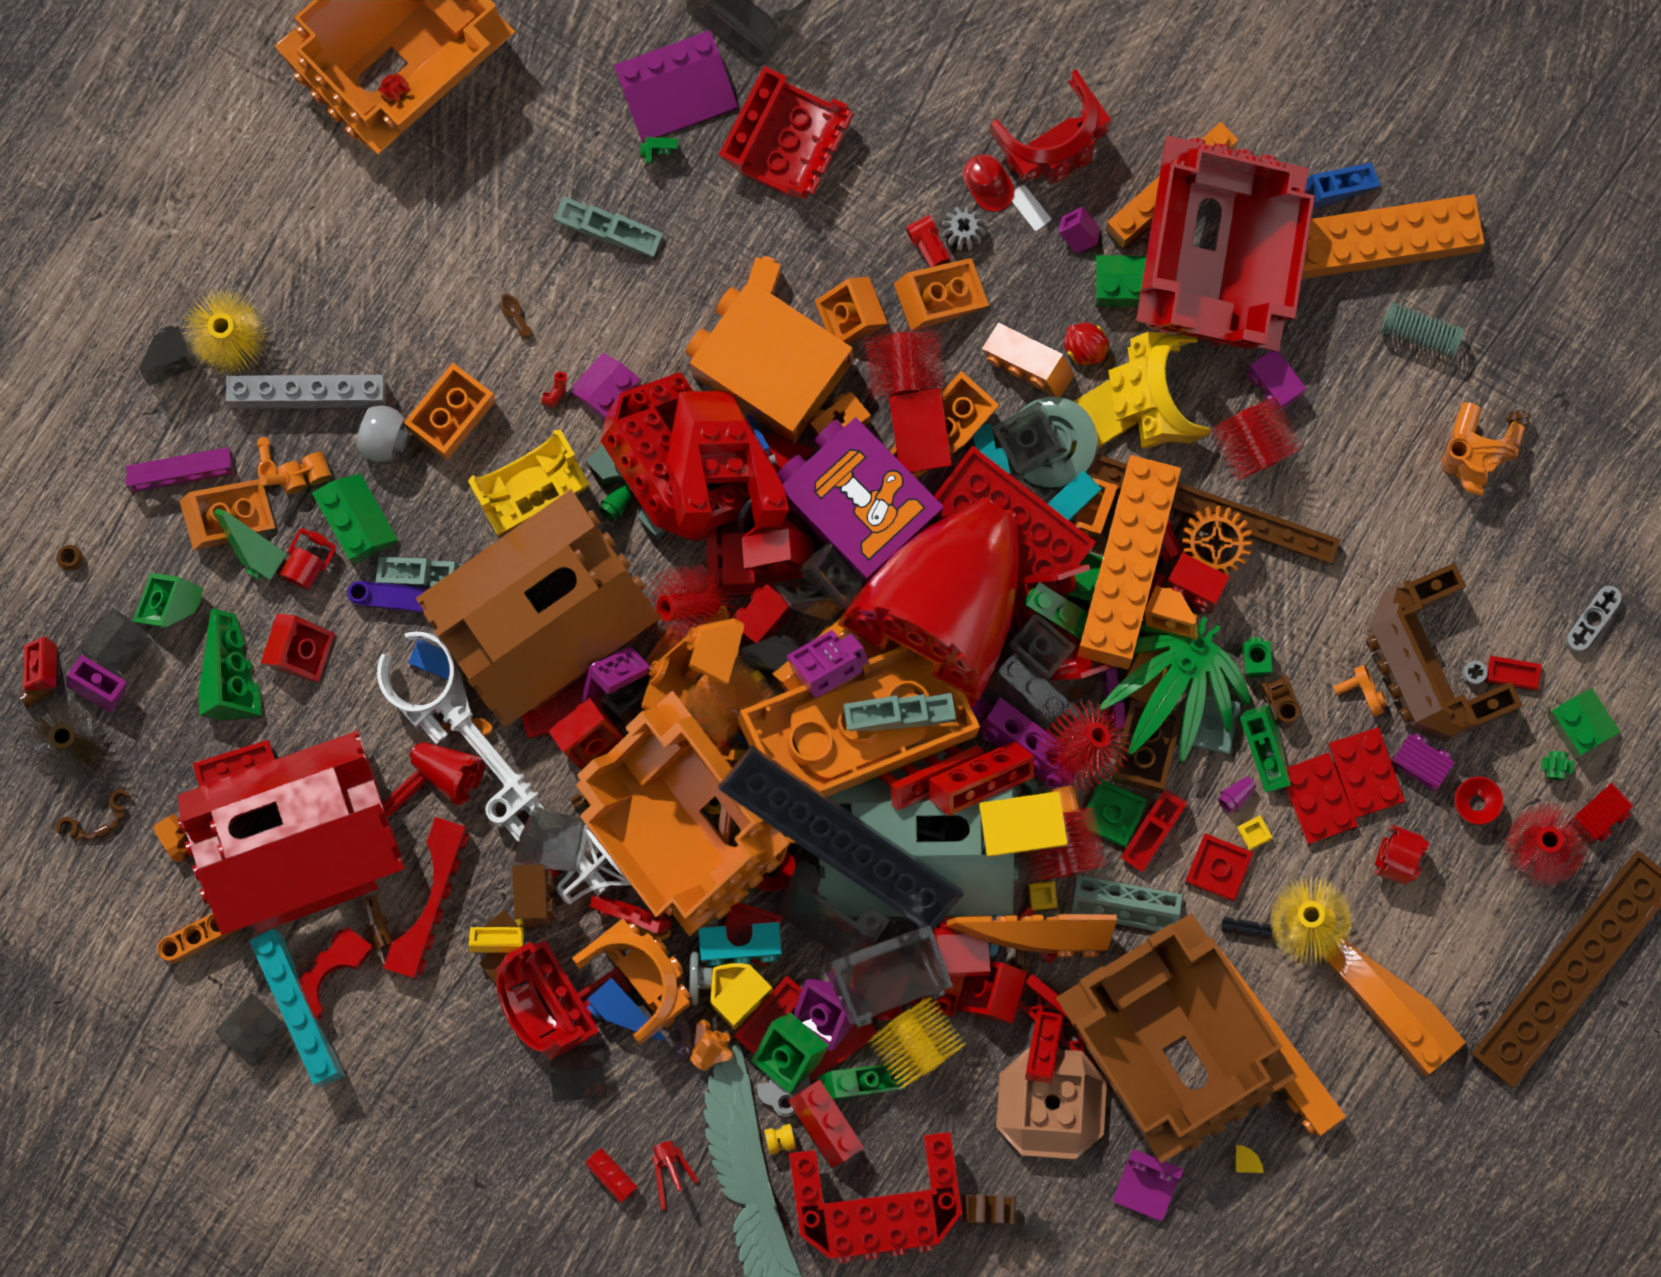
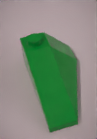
M215 608L211 610L199 685L200 716L219 721L261 716L260 689L258 683H254L250 670L253 667L251 661L246 660L243 651L245 642L236 614Z

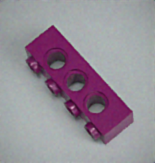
M1000 697L980 722L978 733L998 748L1015 741L1033 754L1034 775L1045 782L1051 789L1069 785L1070 770H1068V778L1066 780L1064 777L1066 771L1064 774L1062 772L1061 775L1060 773L1056 775L1063 766L1054 771L1061 764L1054 765L1057 761L1041 759L1058 757L1042 755L1050 754L1041 753L1043 751L1059 754L1056 750L1049 749L1050 747H1058L1050 744L1052 742L1044 739L1043 735L1058 743V741Z

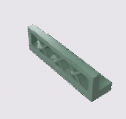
M1077 875L1071 914L1117 915L1116 924L1158 932L1169 924L1173 925L1179 921L1182 894ZM1081 886L1092 887L1095 891L1081 890ZM1108 892H1119L1121 896H1112ZM1135 897H1145L1147 901H1139ZM1162 901L1174 902V903H1175V907L1166 906V905L1162 904L1161 902H1162Z

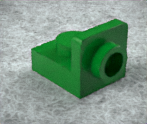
M646 137L645 142L640 143V158H644V164H651V149H656L655 154H671V149H677V138Z

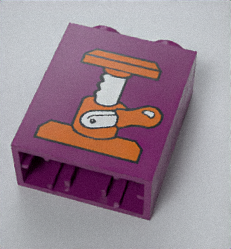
M855 417L845 427L838 420L831 422L815 439V443L821 449L807 462L800 455H796L778 472V476L785 489L789 511L864 587L897 550L918 533L941 519L944 506Z

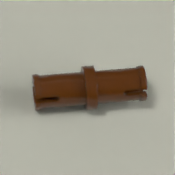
M370 895L369 900L368 897L361 899L360 903L368 920L366 925L372 931L377 950H384V946H386V949L390 948L393 941L386 926L387 918L382 915L377 896Z

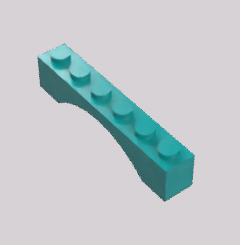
M272 929L250 940V944L313 1085L322 1088L344 1077L345 1074L338 1058L321 1030L306 999L296 973L292 955L282 933Z

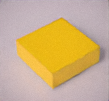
M1261 815L1236 828L1249 851L1273 839Z
M1055 881L1028 884L1030 906L1033 911L1058 909Z

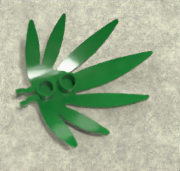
M1203 617L1197 627L1198 636L1196 639L1146 626V618H1144L1139 632L1156 634V636L1137 638L1133 654L1168 648L1169 651L1152 658L1133 671L1110 693L1098 709L1099 712L1105 710V707L1108 709L1124 700L1153 680L1167 666L1171 667L1154 690L1140 717L1127 754L1129 756L1133 755L1168 717L1182 696L1190 679H1192V684L1183 718L1180 763L1185 761L1199 729L1205 703L1206 673L1209 674L1214 698L1227 733L1232 728V708L1225 678L1243 703L1248 706L1250 696L1239 668L1225 651L1211 642L1212 638L1219 631L1220 626L1216 625L1205 637H1202L1206 629L1205 623L1208 620Z

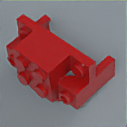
M1077 69L1070 72L1072 78L1068 81V84L1083 106V110L1080 111L1082 116L1077 119L1069 117L1028 143V145L1012 137L998 119L990 123V134L1007 157L1006 166L1011 173L1016 170L1023 182L1029 178L1034 180L1042 174L1049 184L1054 181L1061 182L1070 175V171L1076 167L1079 169L1084 168L1092 161L1091 158L1093 157L1095 140L1093 138L1099 139L1109 132L1110 117Z

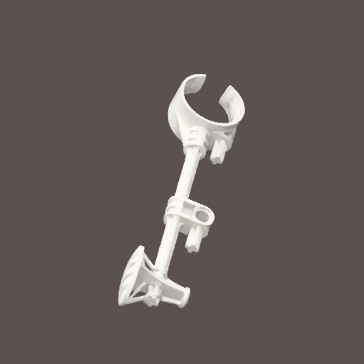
M424 632L405 633V638L409 641L426 639L438 644L443 648L448 657L450 675L447 686L443 693L429 704L414 705L405 702L397 696L389 679V665L392 656L381 654L378 662L377 677L384 696L403 712L415 728L421 726L435 744L443 741L448 735L433 717L436 712L438 714L442 713L444 715L443 721L445 723L449 722L452 725L450 728L452 731H459L504 784V788L492 797L486 805V815L488 818L495 822L499 828L505 826L519 844L522 845L530 839L532 833L517 815L523 810L527 811L571 863L572 869L555 886L556 893L562 897L563 902L571 905L574 901L592 890L599 896L610 885H631L587 825L584 826L581 848L579 850L539 802L538 796L540 794L538 791H532V784L524 781L525 776L523 774H516L471 720L473 714L471 713L463 683L464 672L440 638L434 634ZM500 802H503L507 807V812L503 817L498 816L496 813V806ZM586 841H588L594 864H591L584 855ZM592 841L603 854L599 859L596 856ZM610 862L622 876L605 868L604 865ZM601 869L621 881H606L598 871ZM577 871L580 877L568 888L564 889L562 886ZM583 882H587L590 887L573 898L570 896V893Z

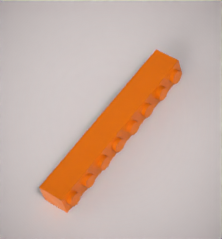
M1225 956L1282 1045L1281 1052L1297 1075L1296 1079L1279 1089L1278 1092L1282 1090L1288 1097L1286 1103L1295 1114L1299 1112L1303 1117L1302 1125L1311 1136L1315 1134L1317 1138L1344 1119L1346 1117Z

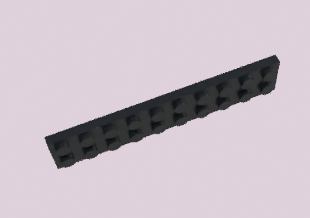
M751 745L718 785L721 792L930 934L964 895L963 889L753 745Z

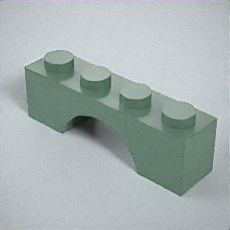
M603 445L586 460L587 467L604 485L613 482L627 483ZM642 507L638 516L639 523L658 541L668 531L656 527Z

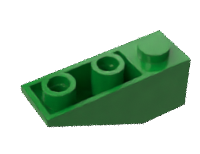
M893 1063L886 1064L885 1066L883 1064L831 1071L817 1076V1080L822 1082L833 1101L907 1089L903 1086L905 1081H902L900 1084L898 1083L899 1080L904 1078V1075L893 1080L894 1077L903 1071L902 1068L895 1073L894 1070L897 1069V1065L889 1070Z

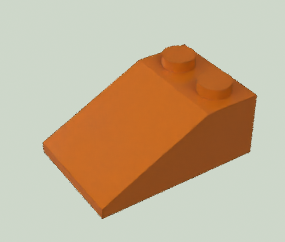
M972 258L908 272L894 283L911 331L932 327L989 306Z
M260 479L189 492L179 501L193 550L229 543L214 514L216 509L228 512L258 534L275 529L264 486L260 484Z

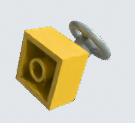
M697 952L691 954V1004H698L699 989H711L713 1009L735 1031L773 992L772 987L749 964H726L717 966L713 970L712 968L700 969L699 954Z

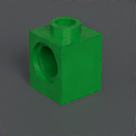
M1262 637L1249 638L1248 642L1243 643L1244 678L1271 676L1270 641H1264ZM1258 651L1263 655L1264 660L1256 663L1251 660L1250 653Z

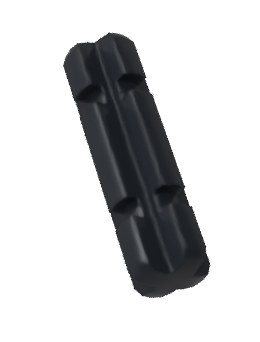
M1223 917L1221 922L1222 932L1231 933L1235 931V934L1251 937L1258 935L1263 939H1271L1273 936L1272 929L1274 928L1271 924L1263 923L1259 925V922L1242 919L1235 921L1234 918Z

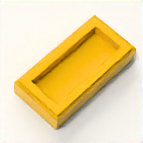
M470 927L469 952L510 953L523 946L524 927Z

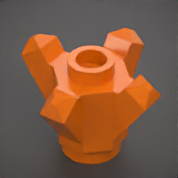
M706 1020L697 1023L695 1046L692 1050L693 1054L690 1056L691 1062L699 1069L706 1071L709 1067L714 1066L715 1063L731 1060L733 1054L727 1046L731 1042V1035L716 1030L714 1032L711 1031L710 1024Z

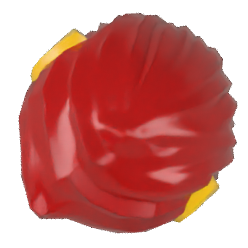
M1090 322L1070 325L1067 328L1064 339L1066 354L1075 363L1082 366L1101 363L1105 356H1107L1110 344L1104 330Z

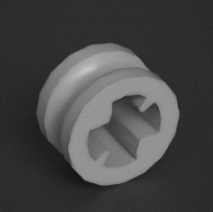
M1473 660L1464 667L1462 677L1471 686L1480 685L1487 677V668L1482 662ZM1473 667L1479 668L1478 672L1481 671L1482 676H1478L1476 680L1471 678L1472 674L1468 675V670L1471 671Z

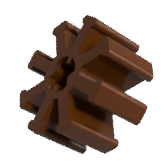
M984 1194L963 1196L964 1224L1015 1225L1016 1197L1005 1195L987 1196Z

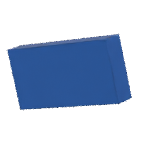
M418 639L408 664L449 680L450 665L445 651L440 647Z

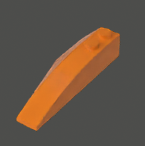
M962 371L942 391L951 454L963 447L1000 406ZM895 444L890 452L898 459ZM926 471L915 472L911 474L915 478H918Z
M1058 914L1057 917H1048L1046 920L1043 919V915L1022 917L1021 921H1018L1017 916L997 917L996 920H993L992 916L956 917L948 920L947 926L971 937L1004 947L1031 952L1058 953V958L1074 957V953H1082V958H1096L1098 953L1107 951L1109 948L1117 915Z
M1342 941L1344 943L1342 947L1340 946L1341 944L1336 946L1339 950H1335L1337 953L1334 955L1330 953V959L1328 956L1325 958L1331 968L1425 1077L1466 1043L1430 1000L1348 941Z

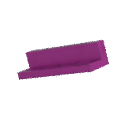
M229 447L127 465L128 478H125V482L130 492L134 493L234 475L231 452Z

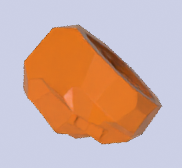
M176 814L170 815L155 824L153 830L172 860L180 862L185 859L187 854L185 842H187L188 836L187 833L182 834L178 823L179 818Z

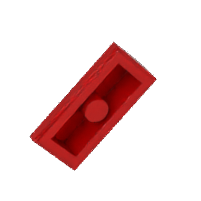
M45 636L24 645L23 690L25 691L56 687L57 644Z

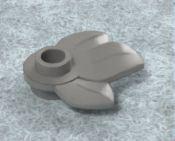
M808 1076L792 1094H789L770 1078V1083L757 1084L759 1098L763 1103L773 1106L778 1115L791 1117L796 1114L792 1106L785 1109L781 1106V1102L784 1099H790L809 1086L810 1078Z

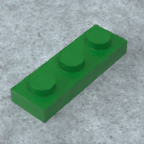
M1040 582L1034 583L1023 605L1081 641L1089 613Z

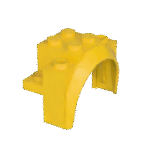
M1146 332L1131 338V346L1128 347L1129 362L1108 370L1115 421L1137 422L1142 448H1152L1165 442L1190 444L1210 435L1209 427L1194 424L1179 412L1170 396L1166 381L1165 368L1168 353L1180 351L1179 347L1188 343H1198L1197 338L1156 332Z
M554 430L548 440L514 462L481 477L473 475L468 480L479 506L498 537L515 529L570 489L576 495L590 487L587 478L577 463L572 448L561 430Z

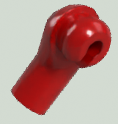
M555 373L552 393L544 392L542 395L541 404L543 406H549V408L557 406L566 392V373Z

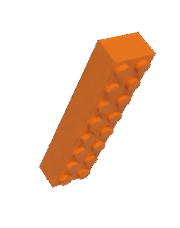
M1475 194L1311 219L1302 279L1478 253L1484 245Z
M1130 455L1078 657L1129 670L1180 475V467Z

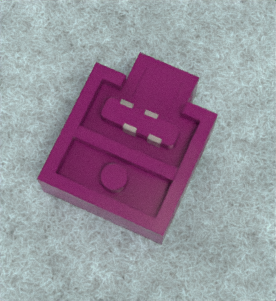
M833 630L787 655L792 671L815 698L862 672L860 667L869 663L863 646L852 634L839 640V637Z

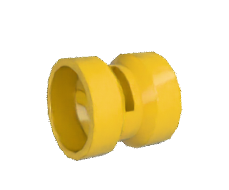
M791 1124L783 1125L781 1129L777 1130L773 1128L764 1130L770 1156L776 1155L782 1150H787L788 1152L796 1150Z

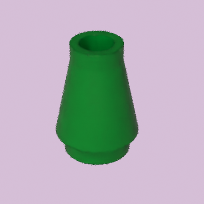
M623 483L621 487L601 501L599 511L608 520L614 522L617 518L620 519L634 495L629 485Z

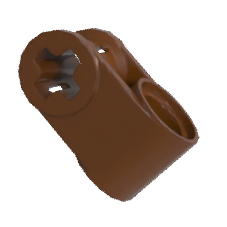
M1281 675L1280 679L1268 684L1265 682L1260 683L1263 696L1267 704L1271 706L1276 723L1284 728L1295 725L1300 714V708L1287 675ZM1288 708L1293 711L1294 717L1286 719L1282 717L1280 711Z

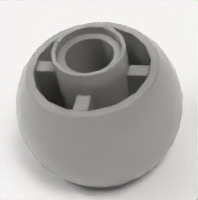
M379 405L368 408L357 436L356 448L359 453L365 458L376 462L393 460L397 451L402 453L409 436V431L404 429L405 418L403 415L389 406Z

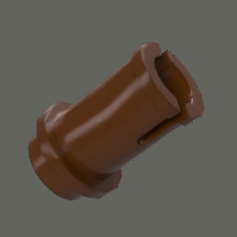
M22 689V693L18 696L27 709L30 706L34 708L33 704L54 692L52 689L32 691Z

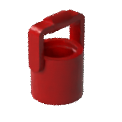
M304 528L299 529L287 551V554L290 556L280 576L300 588L310 590L319 572H324L328 566L336 546L326 540L327 537L314 530L310 532ZM301 534L308 537L312 542L331 549L325 563L314 554L294 547Z

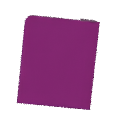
M1083 207L1061 218L1059 234L1075 253H1080L1098 243L1100 227Z

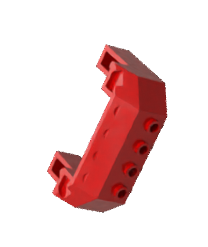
M678 372L620 393L606 414L600 442L656 527L690 540L701 541L712 528L738 519L739 513L750 498L747 482L730 483L711 491L707 488L711 514L705 529L679 530L666 465L672 433L661 418L676 412L680 392L693 391L682 372Z
M951 1132L924 1135L923 1137L930 1190L823 1204L816 1150L789 1153L800 1237L829 1260H836V1264L853 1262V1257L863 1256V1260L880 1258L879 1254L890 1253V1257L907 1255L906 1250L917 1249V1253L934 1251L933 1247L941 1243L962 1214Z

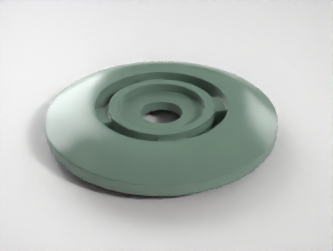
M1044 397L1025 406L1014 418L1007 439L1009 457L1017 472L1029 482L1046 488L1066 486L1083 470L1087 472L1095 459L1098 446L1096 427L1089 414L1077 403L1061 397ZM1040 420L1041 424L1034 430L1031 442L1027 443V438L1032 428ZM1051 434L1057 435L1060 439V444L1055 450H1049L1045 446V439ZM1077 441L1074 454L1066 463H1064L1063 459H1065L1070 454L1073 447V442Z

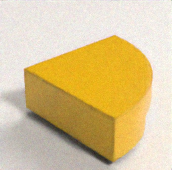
M1236 1145V1173H1263V1166L1257 1154L1245 1146Z

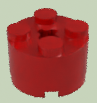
M1392 824L1387 830L1392 832L1390 837H1384L1380 844L1375 860V865L1379 869L1374 870V874L1402 885H1407L1411 880H1417L1421 870V866H1418L1420 857L1426 854L1429 841L1424 840V836Z

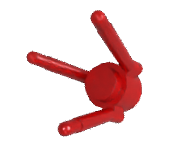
M672 1140L654 1146L653 1151L655 1155L651 1157L655 1166L662 1211L666 1210L661 1165L663 1168L668 1167L678 1192L682 1191V1186L673 1165L678 1162L677 1158L695 1184L699 1183L694 1171L682 1155L680 1147H675Z

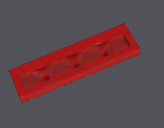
M1032 974L1025 982L1026 986L1021 991L1020 998L1030 989L1038 997V1006L1027 1007L1019 1000L1017 1007L1034 1021L1036 1014L1032 1010L1042 1011V1009L1053 1008L1058 1014L1064 1015L1063 1017L1069 1022L1062 1023L1059 1042L1070 1051H1080L1073 1045L1080 1044L1081 1051L1084 1053L1083 1044L1085 1043L1080 1035V1040L1068 1041L1064 1038L1063 1026H1073V1024L1056 999L1059 995ZM1041 999L1048 1005L1042 1006ZM1088 1058L1095 1067L1098 1065L1096 1060L1092 1061Z

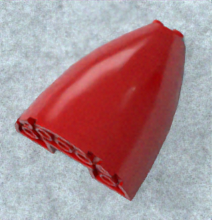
M982 497L979 501L944 517L924 529L886 561L861 589L837 625L885 650L891 639L935 663L931 676L979 701L995 669L1012 621L1019 573L1017 515L1011 510H1004L994 504L991 499Z

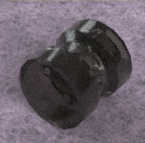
M1088 693L1082 699V704L1086 707V713L1089 715V719L1091 718V723L1092 713L1090 706L1092 708L1093 705L1094 721L1097 723V700L1099 709V704L1101 706L1107 698L1099 693ZM1082 711L1081 715L1086 720L1085 711ZM1102 711L1101 713L1099 712V714H1100V717H1099L1100 723H1101L1102 717H1103L1102 714H1104V716H1105L1104 711Z

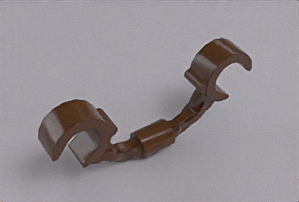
M118 789L110 795L108 806L114 808L115 819L108 826L104 824L94 829L95 833L84 834L78 827L80 822L70 817H63L58 820L56 824L57 833L61 834L63 824L70 822L73 825L69 835L71 838L93 840L98 837L100 839L111 833L110 830L117 827L119 820L124 817L127 810L125 807L117 806L115 799L119 795L131 798L130 794L125 790Z

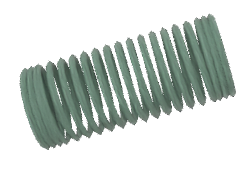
M1391 302L1380 330L1381 333L1389 335L1392 329V337L1397 329L1395 338H1398L1402 329L1400 340H1402L1406 332L1404 341H1407L1410 334L1408 342L1411 343L1415 334L1413 345H1415L1419 337L1417 346H1420L1424 337L1422 348H1424L1429 337L1426 350L1432 342L1430 351H1433L1437 342L1435 353H1437L1442 342L1439 354H1442L1447 342L1443 355L1454 359L1465 328L1460 326L1455 328L1454 324L1450 327V322L1446 325V321H1443L1441 324V319L1438 322L1437 317L1434 320L1432 316L1428 319V314L1425 317L1424 313L1420 315L1419 311L1415 314V309L1411 312V308H1408L1406 312V306L1402 309V304L1399 305L1396 302Z

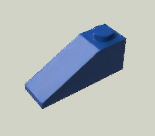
M1372 163L1312 174L1307 178L1305 190L1306 194L1315 196L1313 209H1317L1379 188L1381 184Z
M611 977L587 998L591 1003L587 1008L597 1019L602 1015L605 1020L636 1032L649 1021L646 1015ZM660 1031L651 1036L660 1041L666 1038Z

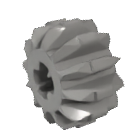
M968 206L965 207V211L962 213L960 208L956 207L955 215L948 212L946 214L948 221L942 222V228L946 229L942 233L943 238H950L948 241L949 246L958 243L957 249L959 251L962 250L964 244H966L968 250H971L972 242L979 245L981 243L979 236L985 235V229L982 228L985 224L984 219H977L979 216L978 211L969 214L970 207ZM962 225V228L964 225L968 226V231L965 232V229L963 232L959 231V226Z

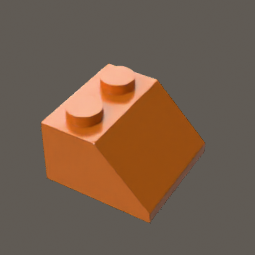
M870 277L848 278L815 300L825 329L846 344L871 335L888 324Z

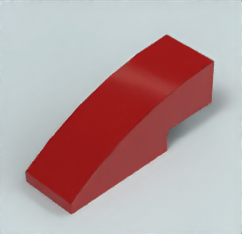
M1166 788L1122 854L1121 859L1143 872L1189 802Z

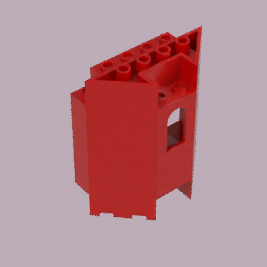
M1166 135L1136 321L1147 323L1146 326L1153 330H1161L1160 333H1176L1212 341L1211 346L1231 345L1235 346V348L1255 349L1257 347L1280 352L1284 321L1295 319L1313 210L1315 196L1306 194L1305 190L1309 168L1276 161L1277 157L1272 155L1254 156L1253 151L1246 149L1229 150V146L1216 143L1212 146L1205 144V140L1199 138L1186 140ZM1206 198L1215 200L1220 207V219L1214 251L1192 246L1198 207L1201 201Z
M358 730L178 795L180 815L178 823L182 834L187 833L189 839L188 842H185V846L190 858H195L196 865L192 866L197 881H200L203 888L200 889L202 900L205 905L209 904L221 935L251 925L254 926L257 933L379 890L376 879L405 869L395 833L389 823L377 787L378 783L371 762L366 754ZM277 803L284 825L245 839H236L230 835L229 825L234 818Z

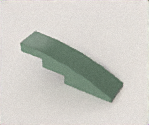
M566 196L562 197L553 219L554 222L580 233L652 258L663 234L618 213L613 215L593 205L586 206Z
M379 557L376 583L430 588L463 564L451 561H430L427 558Z
M952 693L925 697L924 694L904 698L891 696L844 704L848 731L902 729L956 722Z

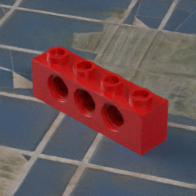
M1015 741L930 778L929 801L950 816L1034 778V755Z

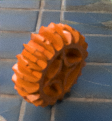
M1216 506V514H1212L1211 508L1206 507L1205 512L1207 516L1205 517L1200 511L1196 512V517L1199 521L1197 522L1195 519L1190 518L1188 522L1193 529L1185 527L1183 530L1184 533L1190 535V537L1182 538V543L1190 544V546L1183 548V553L1192 552L1191 557L1218 571L1223 569V573L1229 575V566L1235 572L1238 571L1239 568L1236 561L1243 565L1246 563V559L1241 554H1251V550L1244 546L1253 545V540L1245 539L1246 536L1252 534L1251 529L1242 530L1248 522L1246 520L1240 523L1237 522L1240 517L1239 512L1233 518L1230 517L1231 508L1227 507L1225 514H1220L1221 506ZM1214 521L1211 534L1203 535L1202 537L1196 536L1197 531L1204 524ZM1222 522L1232 526L1238 538L1226 535L1222 529ZM1217 529L1220 540L1225 542L1220 544L1218 554L1216 553L1215 543L1209 541L1210 538L1214 540ZM1196 545L1208 547L1212 552L1213 561L1201 555ZM1239 546L1237 552L1231 558L1221 561L1223 549Z

